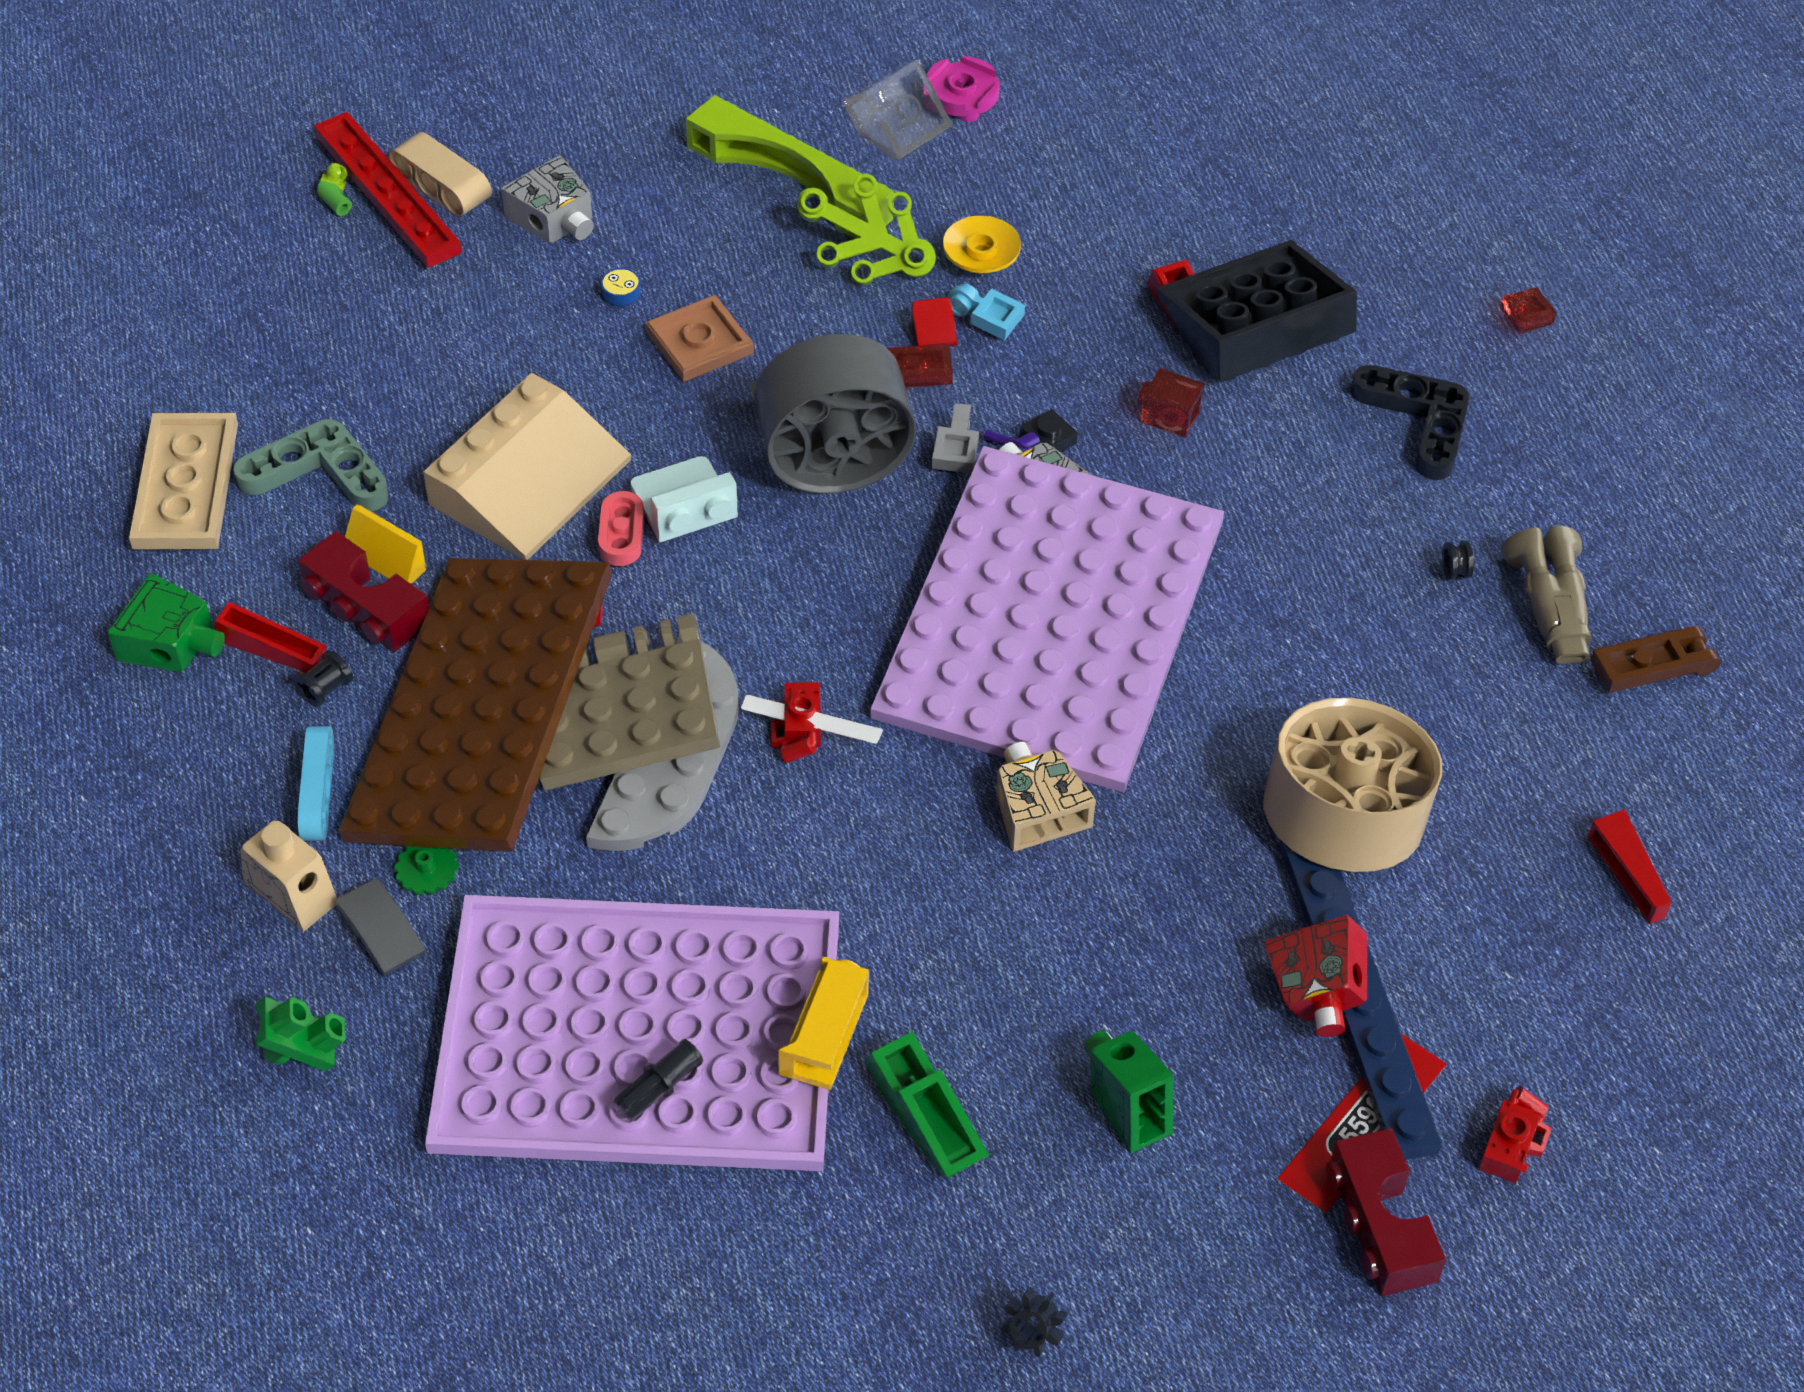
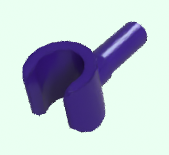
M986 430L984 433L985 440L1002 446L1012 442L1022 452L1032 448L1031 446L1040 442L1039 437L1033 432L1017 439L991 430Z

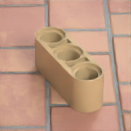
M424 132L417 133L389 152V160L412 186L457 217H462L492 196L491 185L479 169Z

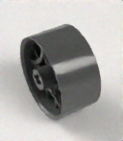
M830 334L805 340L776 356L765 367L757 380L754 392L755 409L768 461L774 473L781 480L801 491L832 494L853 491L871 485L892 473L904 462L913 448L916 438V421L900 367L895 356L884 345L870 338L854 334Z

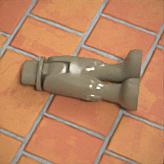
M1559 525L1551 527L1547 531L1544 541L1541 529L1537 527L1528 528L1513 534L1502 544V556L1508 566L1512 568H1525L1527 574L1525 578V592L1529 597L1535 621L1545 640L1547 649L1554 652L1555 660L1558 664L1587 661L1590 658L1588 644L1591 642L1592 637L1588 629V615L1584 593L1586 583L1575 563V560L1582 552L1580 534L1572 528ZM1545 555L1554 565L1555 576L1547 569Z

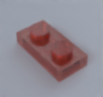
M949 344L887 348L896 358L905 387L953 384Z

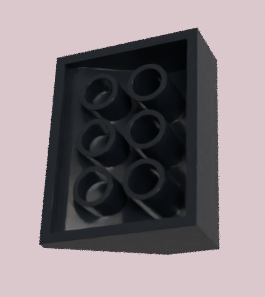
M1292 240L1157 288L1158 297L1199 364L1220 382L1235 379L1244 373L1260 367H1267L1279 360L1302 354L1306 350L1328 342L1337 341L1341 337L1356 332L1357 291Z

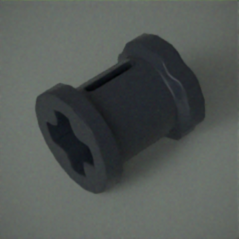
M325 651L321 656L322 660L307 672H298L293 677L294 685L300 695L316 708L323 705L325 697L341 684L348 685L353 681V674L347 663L334 651Z

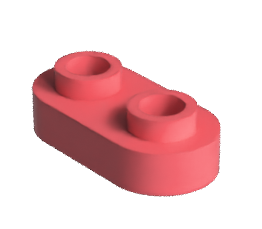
M618 491L608 495L602 502L598 534L599 554L610 565L626 566L635 562L641 555L644 506L638 495L628 491Z

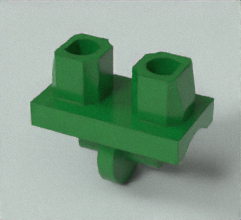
M265 996L256 1002V1011L260 1016V1027L256 1036V1045L264 1048V1057L268 1062L282 1065L292 1058L323 1071H327L335 1066L334 1048L346 1040L345 1020L343 1017L331 1012L322 1018L310 1015V1008L306 1003L294 997H290L281 1003Z

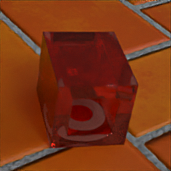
M1159 368L1152 382L1145 381L1139 394L1138 404L1143 405L1141 423L1186 438L1201 412L1205 383Z

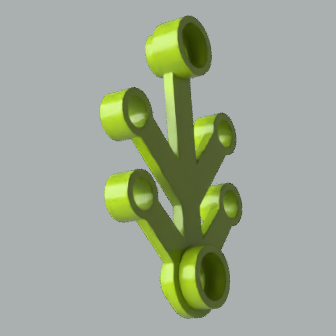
M861 174L854 181V192L862 201L868 223L828 203L826 194L818 188L805 189L799 195L797 206L799 214L803 219L809 222H818L821 219H825L860 237L837 245L833 242L822 243L817 249V259L823 267L832 268L841 260L883 249L894 256L875 263L867 260H859L854 263L851 273L856 284L866 286L876 278L899 271L904 272L907 276L917 278L927 275L933 269L936 261L935 250L928 241L918 238L910 213L912 201L907 193L895 192L888 200L889 211L894 217H897L903 241L887 232L876 196L877 181L870 174ZM863 181H869L872 183L873 188L870 192L863 193L858 189L859 184ZM810 197H816L820 200V204L817 208L810 209L805 205L806 200ZM897 199H903L908 205L904 210L898 211L894 209L893 202ZM826 249H833L836 252V257L831 261H826L821 257L822 252ZM913 251H920L924 258L921 262L914 263L910 261L909 254ZM858 268H869L871 271L870 276L866 279L858 278L856 275Z

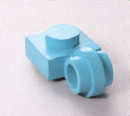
M961 284L955 286L948 294L953 314L959 317L971 315L970 324L1004 341L1024 317L1026 305L993 289L982 298L973 286Z

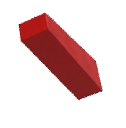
M228 602L215 620V630L224 633L225 645L303 672H307L320 662L322 654L327 650V645L231 602Z
M1623 809L1594 820L1588 834V839L1648 923L1652 924L1665 919L1672 901L1626 810Z

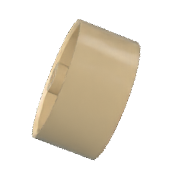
M1328 698L1311 702L1297 709L1284 722L1279 733L1264 790V812L1269 825L1277 837L1294 852L1312 862L1332 869L1350 872L1377 871L1393 867L1409 858L1419 847L1441 781L1442 758L1435 742L1428 733L1410 717L1391 707L1356 698Z

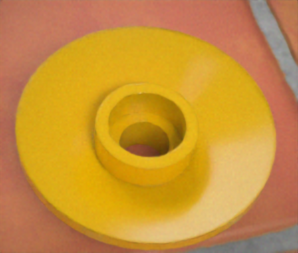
M971 216L955 222L947 229L943 238V249L947 258L961 269L975 273H992L1003 270L1015 262L1020 254L1021 240L1018 232L1001 219L991 216Z

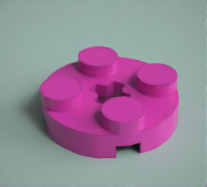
M961 57L960 62L950 64L949 58L941 60L934 64L927 73L926 103L928 106L936 108L943 113L958 116L962 121H975L979 118L980 113L991 109L999 98L1000 83L996 78V71L989 63L974 57Z

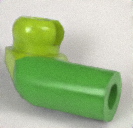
M332 163L327 167V172L323 173L317 187V193L337 215L344 216L352 208V202L343 194L348 172L344 166Z

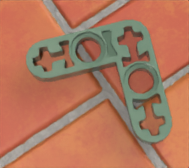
M333 419L318 421L241 457L234 465V474L238 488L248 495L266 493L323 466L353 506L357 504L369 511H375L385 506L389 497L384 475L345 426ZM290 452L302 454L301 458L293 462L281 460L282 456ZM347 460H354L359 463L358 466L350 470L338 468L340 463ZM364 480L365 486L371 492L369 493L366 489L361 490L360 482Z

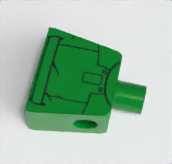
M152 573L148 575L107 632L117 661L176 672L185 670L197 652L212 657L218 656L225 641L223 632L212 629L213 624L209 609L203 599Z
M1098 1031L1091 1035L1084 1045L1085 1051L1090 1056L1091 1091L1129 1152L1133 1153L1172 1135L1174 1075L1135 1032H1126L1115 1038H1112L1107 1031Z

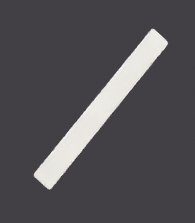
M746 695L741 706L742 710L785 720V704ZM795 707L799 711H806V709ZM815 712L811 718L807 719L815 725L814 728L816 729L819 728L874 744L878 743L883 731L877 727Z

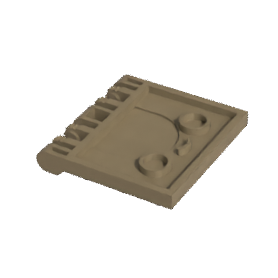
M695 613L677 617L682 643L676 644L671 621L667 619L660 621L659 628L665 647L650 650L649 636L643 625L633 629L638 654H630L624 630L594 637L595 652L598 659L597 664L591 665L589 651L586 646L540 774V781L545 791L721 747L701 636Z

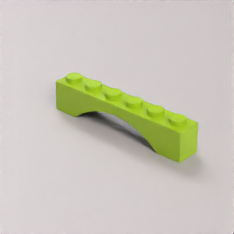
M716 95L686 118L687 147L715 163L755 165L782 173L795 179L807 188L822 190L828 198V203L868 223L862 201L854 192V181L862 173L835 160L824 152L807 145L794 136L779 130ZM863 181L858 186V189L863 193L870 192L873 188L872 183L869 181ZM877 182L876 196L885 225L887 226L893 220V215L888 208V200L894 191L884 184ZM834 224V227L836 229L851 236L852 238H860Z

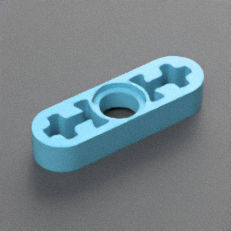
M311 726L306 728L298 805L299 837L303 841L326 840L334 761V737L331 726Z

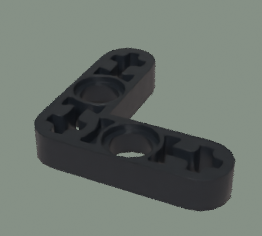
M1365 365L1356 369L1353 375L1351 394L1358 402L1427 418L1416 461L1418 472L1431 480H1441L1450 476L1453 471L1469 404L1468 391L1457 383L1376 365ZM1367 383L1373 384L1374 387H1373V386H1367L1366 384H1367ZM1388 387H1391V388H1392V392H1391V391H1387V388H1388ZM1411 389L1419 393L1420 396L1408 398L1403 396L1400 391ZM1428 396L1433 397L1432 400H1427ZM1446 401H1452L1454 404L1446 403ZM1444 426L1452 430L1453 434L1440 435L1433 428ZM1434 449L1442 451L1440 462L1432 460Z

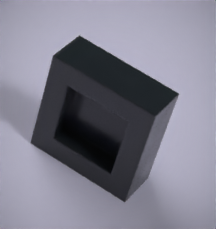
M1053 409L1020 426L1019 437L1030 432L1035 433L1039 437L1040 442L1031 447L1040 443H1048L1059 452H1063L1077 444L1078 432Z

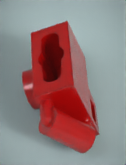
M820 682L785 683V700H781V703L785 704V720L776 719L772 721V748H781V757L786 763H790L816 753V747H821V729L814 728L815 725L808 720L815 712L821 713ZM795 707L806 709V711H799ZM776 730H785V736L776 738Z
M1522 1086L1512 1090L1509 1100H1503L1479 1170L1516 1184L1520 1173H1526L1529 1164L1524 1163L1526 1156L1542 1157L1552 1130L1551 1127L1543 1123L1548 1111V1105ZM1535 1132L1544 1135L1541 1145L1532 1141Z

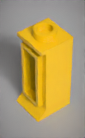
M822 957L821 970L817 973L791 1037L790 1044L778 1050L779 1075L824 1089H832L868 997L869 969L862 968L850 960H835Z

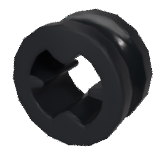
M1460 541L1458 546H1455L1453 542L1444 543L1442 548V565L1448 580H1455L1459 574L1465 579L1472 577L1474 557L1469 541Z

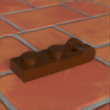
M1699 626L1687 627L1594 649L1590 659L1609 693L1696 672L1698 675H1707L1714 672L1721 664L1716 652L1713 649L1707 648V637Z

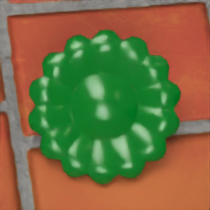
M407 846L406 852L398 855L399 862L394 866L397 873V882L402 884L405 891H413L416 895L424 893L433 895L438 890H445L448 883L455 880V873L459 870V864L456 862L458 859L457 854L451 851V848Z

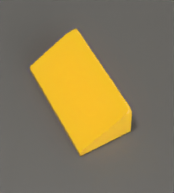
M356 504L352 508L345 537L366 551L369 568L388 579L397 573L411 584L426 571L422 541L361 505Z

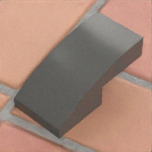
M377 878L335 900V904L357 941H362L383 977L425 954L426 949L412 926Z

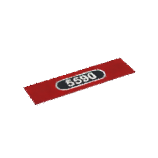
M1401 1033L1422 1092L1424 1093L1447 1063ZM1362 1077L1277 1178V1180L1325 1213L1341 1195L1340 1191H1333L1326 1171L1327 1162L1331 1161L1336 1141L1381 1131Z

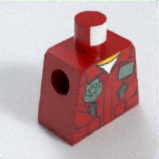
M1344 915L1266 940L1265 946L1288 1008L1304 1021L1314 1020L1316 1033L1319 1036L1333 1037L1342 1034L1345 1031L1342 1011L1361 1006L1367 1000L1366 931L1349 915Z

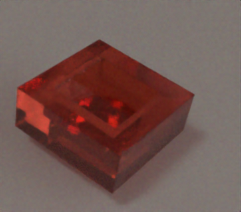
M1538 287L1503 296L1500 309L1519 334L1554 324L1557 314Z

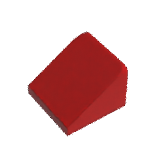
M944 297L912 302L911 325L918 350L957 346L950 298Z

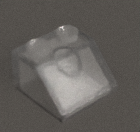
M919 59L891 70L842 101L859 135L895 161L900 160L953 126Z

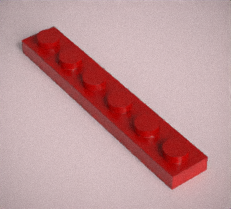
M348 112L314 125L316 138L333 158L347 169L350 178L427 268L462 253L459 239Z

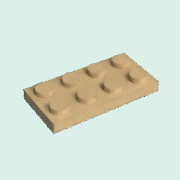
M152 413L129 536L132 549H218L238 428L236 413Z

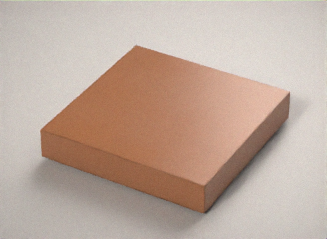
M716 295L645 322L646 333L683 382L754 354L753 342Z

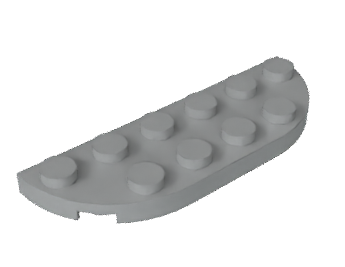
M680 633L677 637L676 644L682 643ZM702 642L721 747L615 773L586 836L587 847L608 851L642 848L645 841L657 838L667 832L669 836L678 832L700 809L734 732L739 713L738 688L734 674L724 658L706 643Z

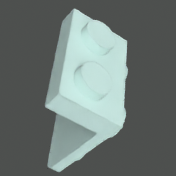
M696 457L634 477L631 480V490L641 498L644 514L659 543L738 517L737 486L730 472L717 476L706 457Z

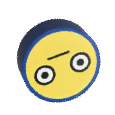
M626 268L608 271L601 279L603 298L608 303L617 306L634 303L641 295L640 277L634 271Z

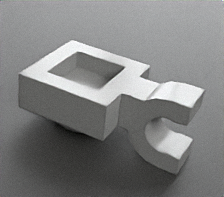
M955 403L951 428L938 426L932 457V469L972 473L979 443V431L970 430L971 405Z

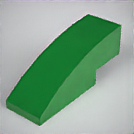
M913 1031L875 1050L868 1056L864 1063L881 1092L910 1136L945 1180L989 1156L942 1070L935 1071Z

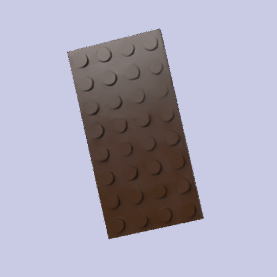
M449 558L430 604V612L426 614L338 830L344 842L513 852L613 574L608 562Z

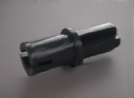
M682 1039L676 1047L657 1063H648L644 1066V1074L614 1099V1105L620 1115L630 1121L635 1120L659 1098L672 1095L674 1093L673 1087L693 1069L702 1064L703 1058L701 1053L690 1041Z

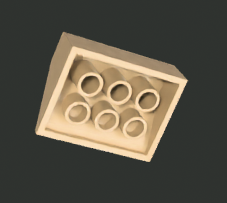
M531 373L423 473L429 506L517 557L528 560L631 461V454L564 390Z

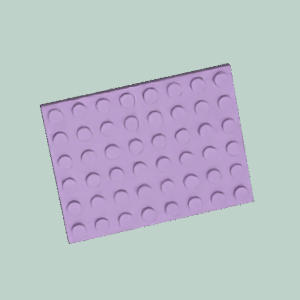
M983 446L872 704L871 719L1003 758L1004 751L1010 745L1017 742L1027 743L1033 756L1054 750L1063 756L1082 781L1124 793L1222 526L1224 511Z
M465 895L425 1145L427 1154L824 1171L829 1090L779 1075L778 1050L790 1044L791 1037L817 973L821 970L822 957L837 960L839 911ZM682 1039H687L694 1044L702 1055V1064L693 1069L673 1087L674 1093L672 1095L659 1098L635 1120L630 1121L627 1118H623L614 1105V1099L644 1074V1066L648 1063H657L676 1047Z

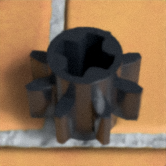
M1028 1287L1022 1296V1303L1015 1298H1011L1004 1309L1013 1317L1006 1320L1000 1329L1001 1332L1010 1333L1015 1342L1013 1350L1018 1351L1021 1347L1033 1349L1036 1357H1040L1046 1348V1341L1055 1346L1059 1344L1064 1334L1055 1326L1062 1324L1068 1314L1066 1311H1058L1056 1304L1053 1302L1055 1297L1053 1292L1047 1296L1035 1295L1034 1289ZM1031 1316L1036 1317L1040 1321L1037 1328L1028 1322Z

